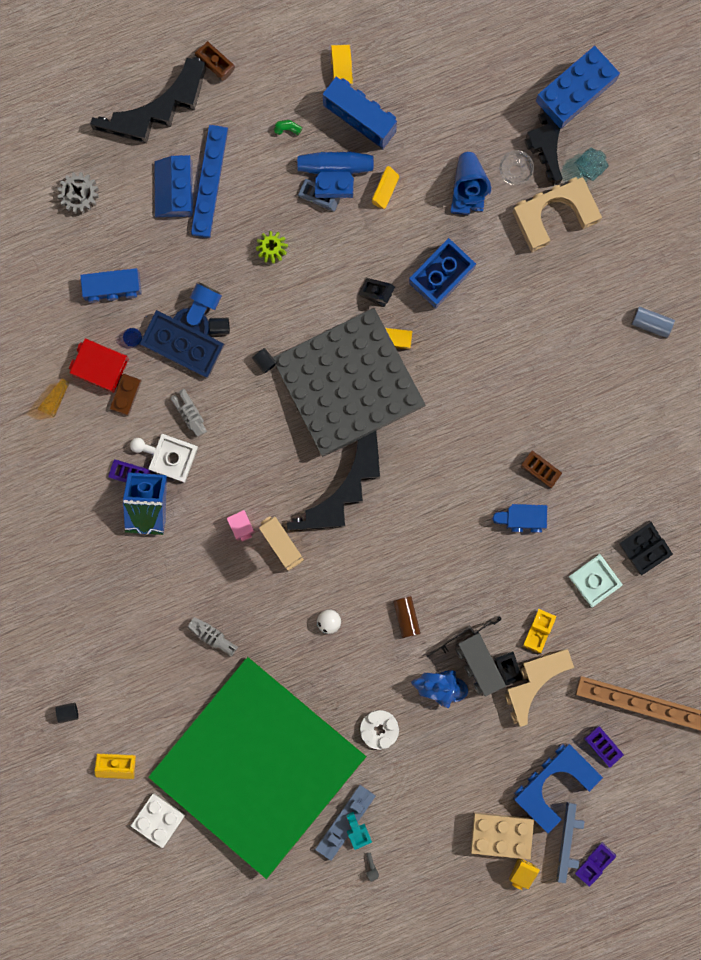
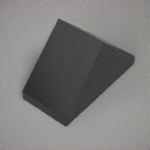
M513 651L493 658L506 686L522 680Z

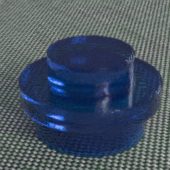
M129 328L123 334V341L129 347L138 346L142 340V334L136 328Z

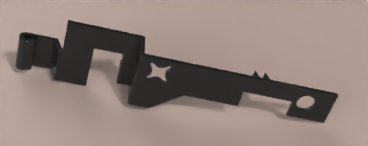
M498 616L497 621L495 622L489 620L488 622L483 624V627L479 630L474 631L470 625L467 626L459 634L448 640L444 645L429 653L427 657H429L439 649H442L444 653H446L448 649L445 645L454 640L455 638H457L458 636H460L462 633L470 629L472 633L475 635L476 633H479V631L484 629L486 626H488L490 623L495 625L496 623L501 621V616Z

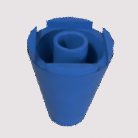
M464 152L458 158L453 192L458 201L460 199L465 204H477L484 201L488 193L490 195L492 187L476 154Z

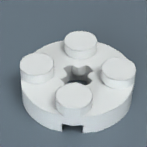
M377 710L364 717L360 726L362 739L369 747L381 750L395 743L398 738L399 727L392 714L383 710ZM382 724L385 733H381L380 736L376 735L374 727Z

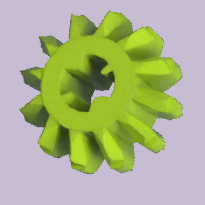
M269 231L268 237L263 233V240L257 239L259 246L256 247V251H260L258 256L259 258L264 257V262L266 263L270 258L272 264L275 263V258L282 261L281 255H287V251L284 249L288 248V244L284 243L286 240L284 236L279 238V232H276L275 236H273L272 231ZM270 244H274L273 251H270Z

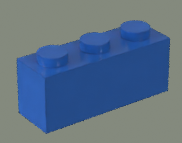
M137 268L80 275L82 296L89 303L99 302V299L106 298L108 301L118 300V297L123 296L131 299L142 294L140 273Z

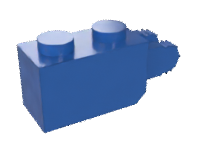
M512 504L507 509V512L494 513L493 523L507 525V529H511V532H523V529H531V533H542V529H547V505Z

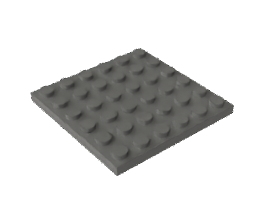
M375 308L273 357L277 362L275 365L322 457L426 406Z

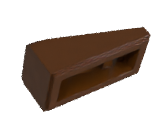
M533 450L520 466L551 489L562 475L561 471ZM534 458V459H536V462L534 463V465H533L532 468H531V467H529L528 465L530 464V462H531L532 459ZM538 464H543L539 471L536 472L535 469ZM547 467L549 470L547 471L545 476L542 477L541 473ZM553 471V472L555 473V475L553 476V478H552V479L550 480V482H549V481L546 480V479L549 477V475H550L551 472Z

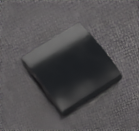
M651 521L646 522L618 541L624 553L641 576L673 555Z

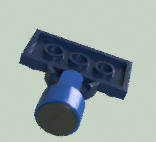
M200 282L196 283L189 297L194 300L191 308H183L176 313L174 318L156 310L140 345L209 378L225 344L208 336L210 331L209 320L204 313L207 307L216 310L222 297L221 293Z

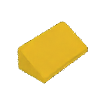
M386 166L372 198L373 205L382 209L387 207L399 179V175L390 166Z
M385 328L395 348L410 350L412 331Z
M97 754L95 776L97 778L134 779L136 755Z

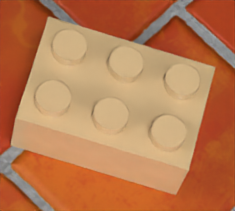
M474 812L471 854L531 860L534 819L530 817Z

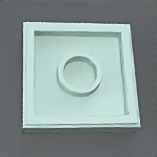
M600 554L569 576L591 608L623 585Z

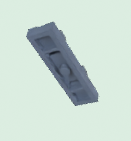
M359 785L315 850L332 861L347 839V831L352 829L346 815L354 812L358 822L376 795L362 785Z
M566 802L556 880L559 883H566L568 867L579 868V861L569 857L573 828L584 829L585 821L575 819L577 804L572 802Z

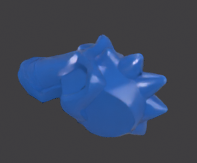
M447 670L440 674L424 672L419 678L411 681L420 696L436 700L438 704L445 708H449L451 702H459L465 699L468 694L466 683L455 676L456 671Z

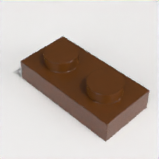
M123 373L110 409L129 416L142 380Z

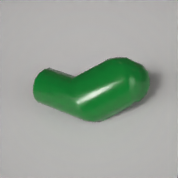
M282 120L275 123L274 132L281 135L285 130H290L294 134L299 135L303 127L291 120Z

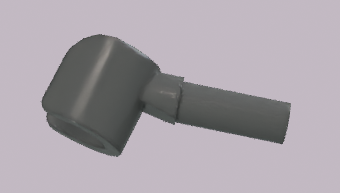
M370 852L366 853L371 870L366 872L369 880L373 882L378 879L379 873L375 868Z

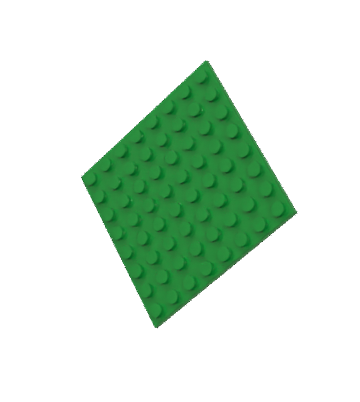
M247 657L148 778L267 879L367 756L253 660Z

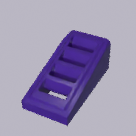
M114 459L108 477L126 483L128 473H131L132 469L135 470V473L140 471L142 474H150L151 471ZM121 465L119 475L116 476L115 472L117 466ZM125 467H127L128 471L126 477L123 478L122 475Z
M596 726L583 738L609 768L624 756L600 726ZM600 734L602 737L593 743L592 740ZM605 739L607 742L598 749L597 746ZM610 745L612 748L606 754H603L602 752ZM616 751L617 754L609 761L607 757Z

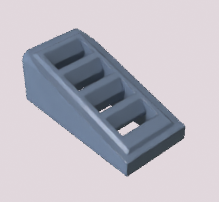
M308 179L304 180L298 194L299 197L331 211L336 210L341 199L324 198L322 201V198H314L315 182ZM312 186L310 194L306 195L309 187Z

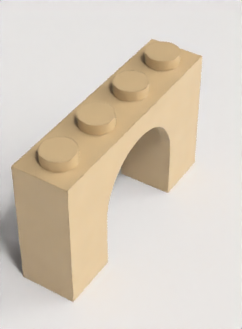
M577 177L572 178L564 186L556 185L546 194H543V192L538 193L528 202L526 200L520 201L515 204L516 207L513 209L515 219L531 253L550 243V238L541 221V211L548 204L561 202L570 206L575 212L582 229L595 225L602 219L583 177L579 179Z
M268 517L261 522L262 526L259 529L288 571L304 561L276 517L273 519Z

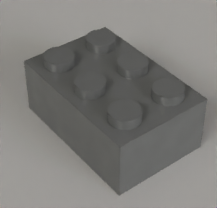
M480 633L457 643L458 648L455 650L459 658L465 660L467 665L464 668L469 677L473 676L476 682L473 686L477 694H482V696L486 697L506 687Z

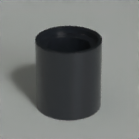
M229 317L209 318L210 335L230 334Z
M263 348L252 357V360L264 374L270 371L275 366V363H277L266 348Z
M75 702L55 707L58 723L79 719L78 708Z

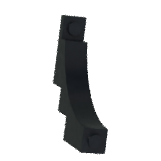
M192 57V59L186 58L180 75L160 97L133 110L113 112L111 121L101 116L98 118L92 117L90 123L92 129L147 143L153 123L171 127L177 106L195 110L207 69L205 62H202L197 57Z
M377 431L358 440L352 468L345 481L334 494L319 505L306 510V521H302V518H293L291 522H287L288 531L345 527L344 504L363 503L361 480L380 479Z

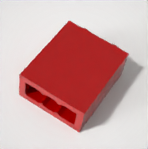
M85 338L78 345L76 359H73L70 363V374L115 393L129 358L124 354Z

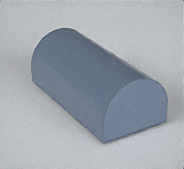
M639 306L632 325L668 338L675 320Z

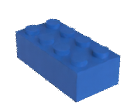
M594 45L538 94L536 102L562 129L614 84L620 72Z
M336 76L322 94L323 106L381 149H384L397 131L396 117L392 113L384 112L380 109L381 106L377 102L369 101L365 98L366 95L359 89L354 90L350 87L351 84L344 78L339 79Z

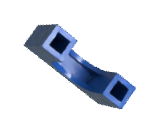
M568 743L566 745L561 744L555 750L556 755L552 759L547 758L541 765L543 768L538 773L536 771L532 773L527 779L529 782L524 787L521 785L514 792L516 796L513 799L547 833L562 820L545 803L542 796L543 784L550 775L556 772H567L589 792L603 778Z

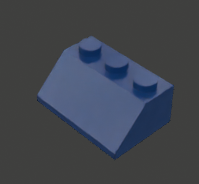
M169 156L154 161L155 217H193L191 156Z

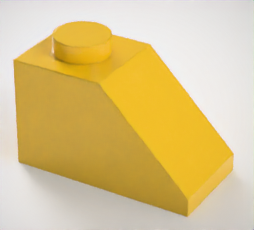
M518 858L509 880L513 882L512 886L523 890V888L529 889L540 869L536 865Z

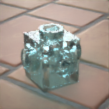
M591 147L574 162L581 175L591 181H594L609 167L605 160L607 158L601 150L597 151Z

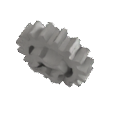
M73 172L71 178L66 175L67 181H60L63 187L57 189L62 193L58 195L59 200H62L61 205L66 206L67 211L73 209L74 214H77L78 210H81L82 214H84L85 208L91 210L90 205L97 204L94 198H99V195L95 193L99 191L98 186H94L96 184L95 180L90 181V175L87 174L84 177L82 172L79 173V176H76ZM74 188H76L77 191L79 190V192H81V196H82L83 198H81L80 196H78V195L76 194V191H75Z

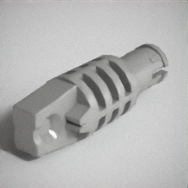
M194 617L188 625V629L199 639L213 648L218 647L230 655V657L233 656L238 646L225 639L223 633L206 622Z

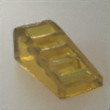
M61 379L37 410L55 417L69 382Z

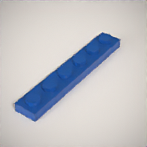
M209 125L191 231L192 236L211 237L228 127Z

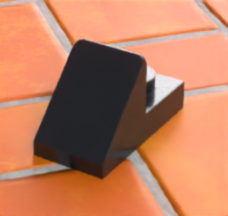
M366 278L359 295L385 307L392 296L395 286L391 283Z

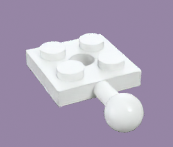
M161 434L157 448L146 445L141 438H134L130 443V448L133 452L141 453L144 451L154 455L149 466L150 471L167 475V477L184 483L198 450V446L165 434ZM172 453H176L179 456V460L174 464L168 461V457Z

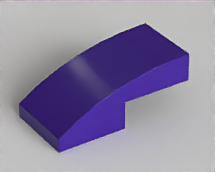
M601 842L581 864L575 874L590 887L602 875L603 870L616 858V854Z

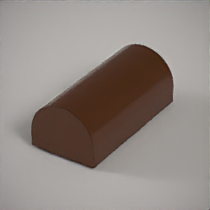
M208 41L195 52V57L205 62L206 67L222 81L226 80L235 69V65Z
M412 596L394 600L393 604L402 638L421 634Z

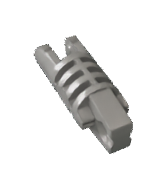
M183 388L179 393L185 405L181 403L176 395H173L171 400L187 427L193 430L197 437L207 432L203 425L204 420Z

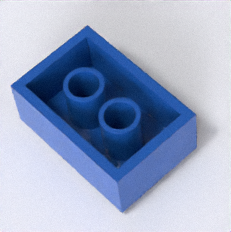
M448 238L409 278V284L436 309L475 269L476 263Z

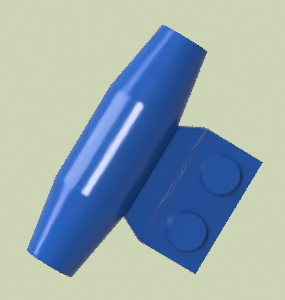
M317 152L299 155L297 167L298 171L318 174L315 181V198H353L354 178L352 174L373 171L374 156L355 152Z

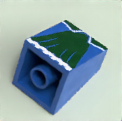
M128 473L123 497L125 533L164 535L167 475Z

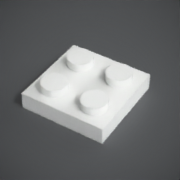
M153 793L131 827L161 848H164L185 817V814Z

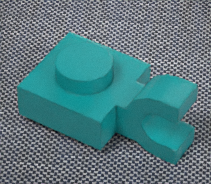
M354 812L346 815L352 828L347 831L354 850L372 843L365 823L359 825Z

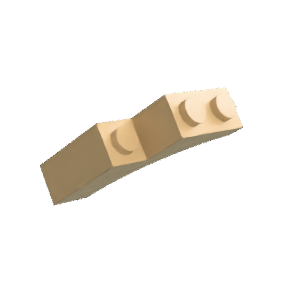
M568 649L522 663L523 668H520L523 679H527L528 682L506 689L507 694H504L507 704L512 705L514 712L511 713L514 724L517 723L519 727L528 725L529 708L538 690L553 676L574 668Z

